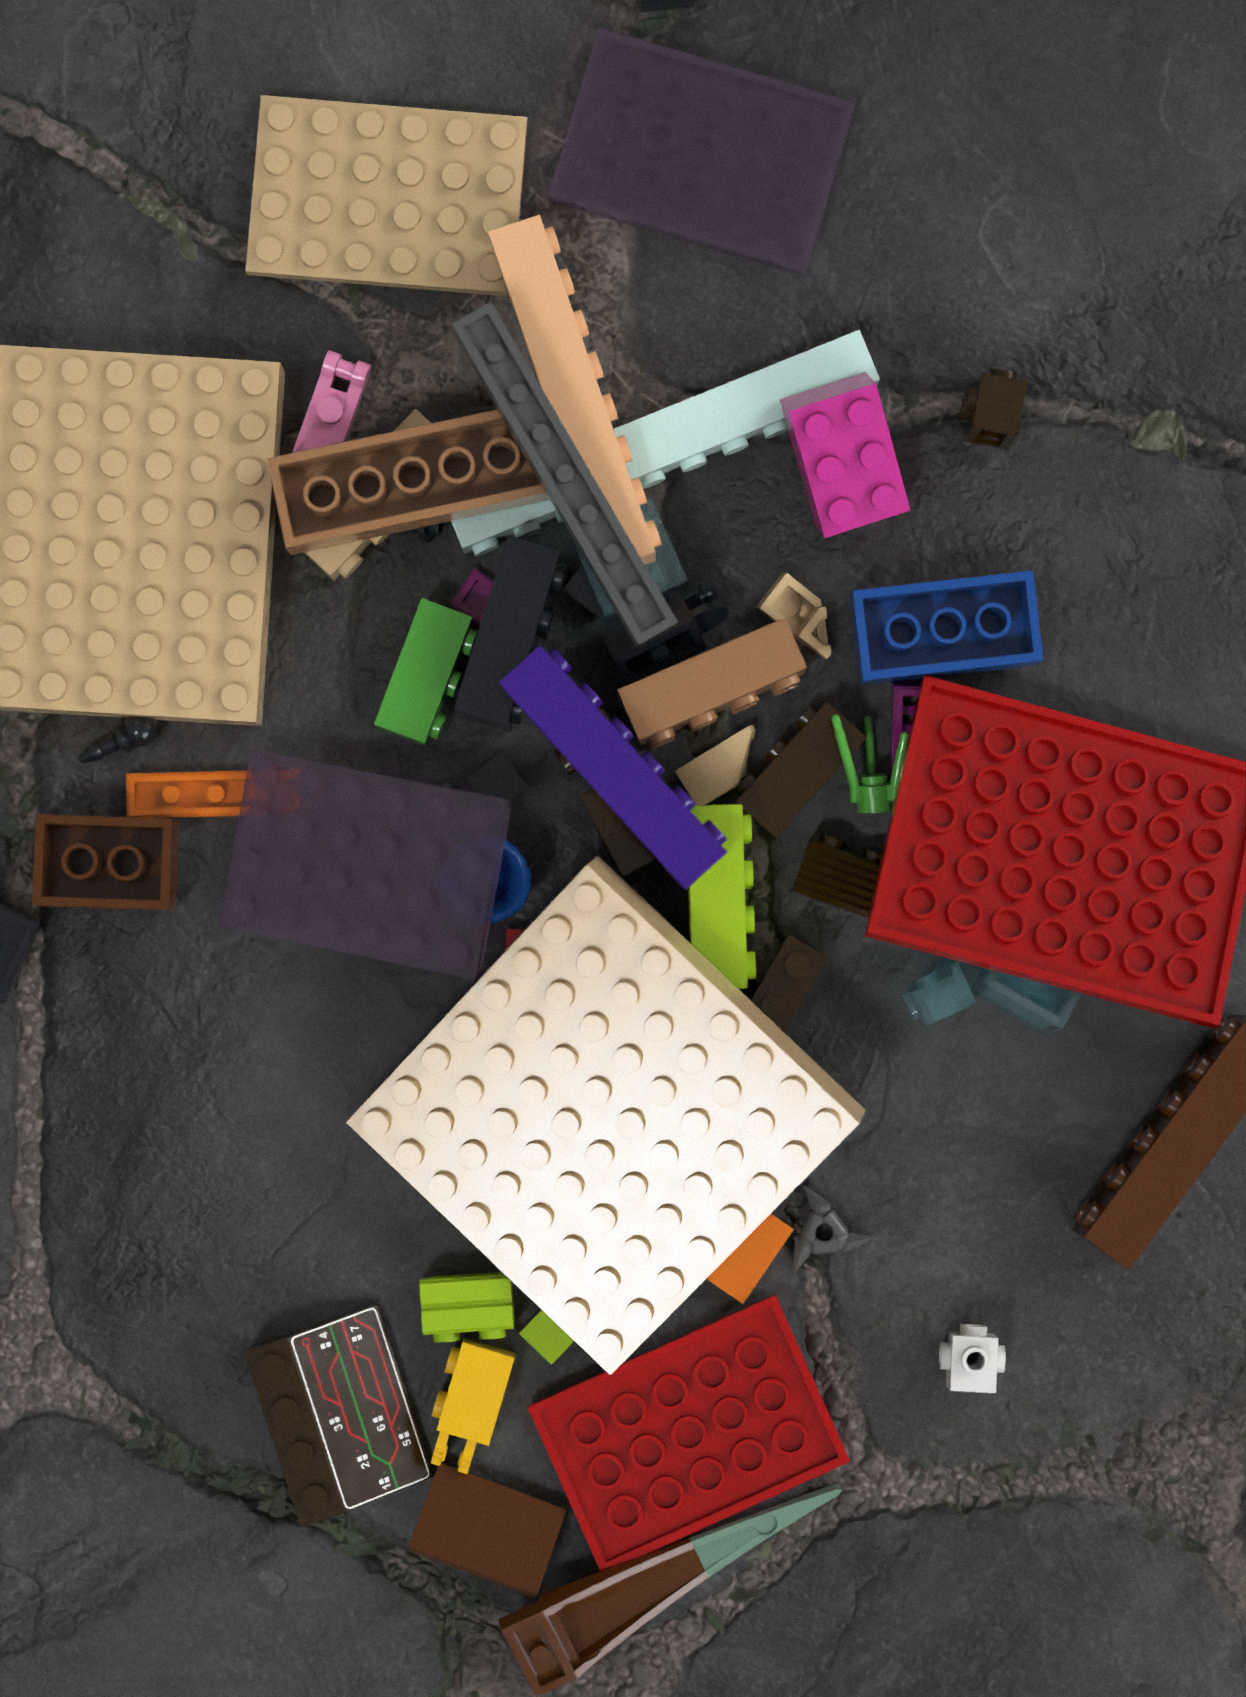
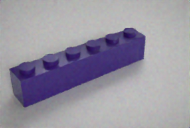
M541 646L537 647L499 682L500 687L684 890H687L727 853L722 847V844L727 841L726 837L709 819L702 824L693 815L691 810L696 804L680 786L677 785L671 790L659 776L665 770L648 751L641 756L628 743L634 736L617 717L613 718L610 722L597 709L603 704L597 694L585 682L579 688L567 675L572 669L567 661L554 648L547 653Z

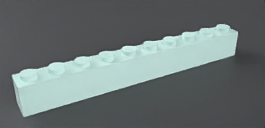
M860 330L614 428L616 437L625 436L633 461L625 463L630 479L639 477L643 489H646L666 480L664 473L681 467L682 472H688L706 464V456L722 450L724 456L745 449L749 446L748 439L764 433L766 439L788 431L780 399L864 372L878 385L880 378ZM548 500L451 521L464 554L473 551L475 556H480L500 547L498 540L508 537V535L515 534V537L522 539L541 530L540 523L555 517L558 523L563 521L552 502Z

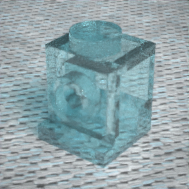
M958 962L945 966L949 975L942 977L940 970H937L915 980L918 989L902 996L905 1007L913 1021L920 1019L923 1026H929L977 1004Z

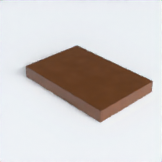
M441 1463L437 1467L407 1551L536 1598L567 1509L473 1474L458 1472V1469Z

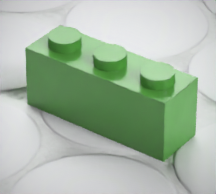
M421 598L374 722L376 728L426 747L430 738L438 740L447 717L446 714L440 712L446 695L454 698L463 675L462 672L456 670L462 653L470 656L477 637L478 630L472 628L474 624L472 616Z

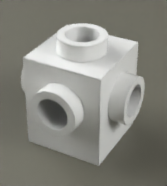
M960 1324V1332L948 1331V1342L940 1343L939 1369L946 1370V1386L950 1391L996 1393L997 1373H1004L1006 1350L1005 1345H998L999 1338L995 1334L987 1333V1326ZM972 1352H978L977 1359L972 1363H967L968 1355Z

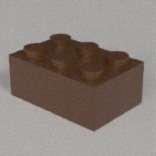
M36 814L32 905L40 907L176 911L180 821L166 818Z

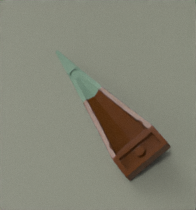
M831 1484L539 1595V1601L498 1619L501 1631L535 1696L542 1695L581 1676L636 1630L704 1580L767 1538L840 1495L842 1491L840 1484Z

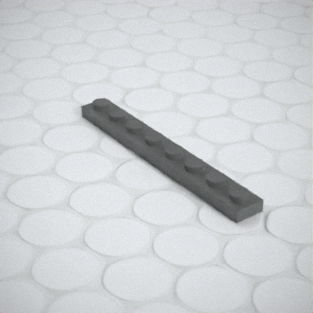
M492 302L451 323V331L634 645L637 647L677 624V619Z

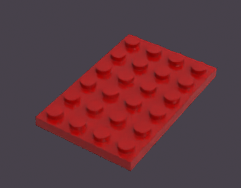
M775 1294L628 1359L611 1375L604 1370L527 1406L600 1572L646 1555L850 1462Z

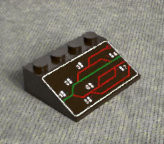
M378 1303L249 1346L244 1351L300 1527L342 1514L434 1477Z

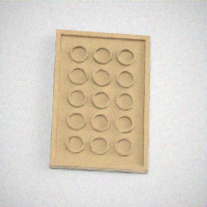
M261 95L245 270L247 275L508 296L488 232L520 220L528 125L527 117Z

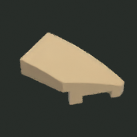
M782 572L756 608L773 622L786 618L794 638L822 658L828 659L831 655V645H828L826 607L821 606V600L787 572Z
M753 725L744 728L675 771L696 806L709 804L738 786L741 778L746 776L748 753L751 740L754 739L756 731Z

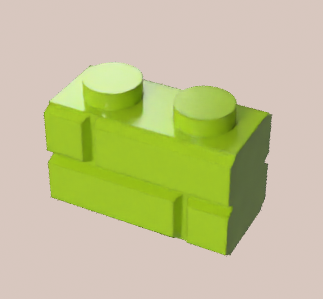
M503 1272L421 1277L419 1280L423 1335L433 1334L434 1342L461 1340L460 1332L478 1331L479 1339H499L506 1337V1329H514L513 1284Z

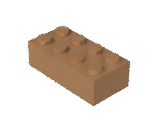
M783 618L617 690V699L638 747L648 744L650 750H653L675 740L674 737L676 735L674 731L689 725L691 732H695L715 723V719H717L716 713L730 708L734 715L757 705V701H759L758 695L771 690L773 696L776 697L799 686L798 684L801 682L800 677L803 676L807 666L786 618Z

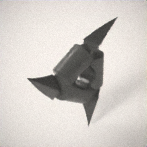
M802 1185L812 1211L809 1212L799 1234L800 1238H796L794 1275L801 1264L809 1257L810 1253L816 1255L835 1253L840 1250L844 1253L876 1237L848 1233L849 1229L836 1211L830 1208L832 1204L813 1190ZM822 1223H826L832 1228V1236L827 1240H820L815 1234L816 1228Z

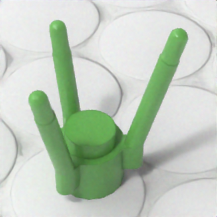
M837 714L833 715L831 721L850 787V803H857V812L884 813L892 811V801L895 798L902 762L908 744V733L902 732L900 734L890 782H887V774L876 773L873 721L870 716L864 717V735L867 737L864 741L866 774L860 775L859 783L840 717Z

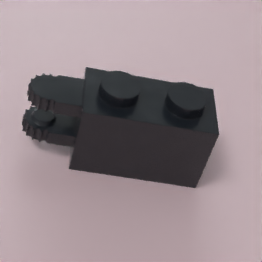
M709 582L707 584H699L698 587L694 586L681 594L676 587L661 593L678 623L637 647L634 645L618 616L595 627L608 657L625 686L674 666L708 649L702 634L715 628L718 624L721 625L728 618L727 615L729 614V609L723 600H717L719 596L713 584L710 585Z

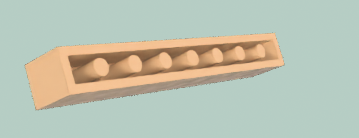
M539 214L489 231L491 246L538 383L644 565L655 562L656 552L654 548L662 546L654 520L647 522L644 520L640 505L647 503L646 496L639 477L630 479L625 464L633 461L630 449L624 435L619 437L615 435L611 421L617 420L618 415L610 393L602 395L596 379L604 377L596 351L591 353L586 351L582 338L589 336L588 327L582 310L574 312L572 310L568 296L575 294V290L568 269H558L554 254L560 253L561 250L553 226L544 228Z

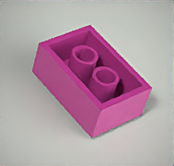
M866 372L780 399L814 523L824 538L911 511L877 385Z

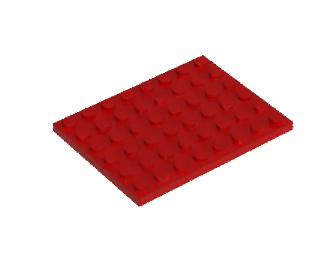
M924 675L920 681L908 744L902 762L864 936L1210 1028L1220 1026L1246 891V762Z

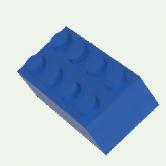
M1033 570L853 590L849 596L859 686L922 679L924 675L940 677L1037 666L1044 661Z

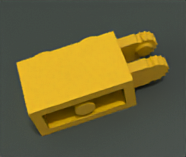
M464 1338L461 1348L452 1346L444 1371L453 1375L448 1392L439 1390L431 1415L440 1419L436 1430L440 1432L430 1464L441 1465V1462L445 1460L448 1450L447 1442L449 1435L467 1439L465 1448L461 1451L458 1460V1472L468 1474L476 1444L480 1443L487 1446L490 1444L515 1359V1352Z

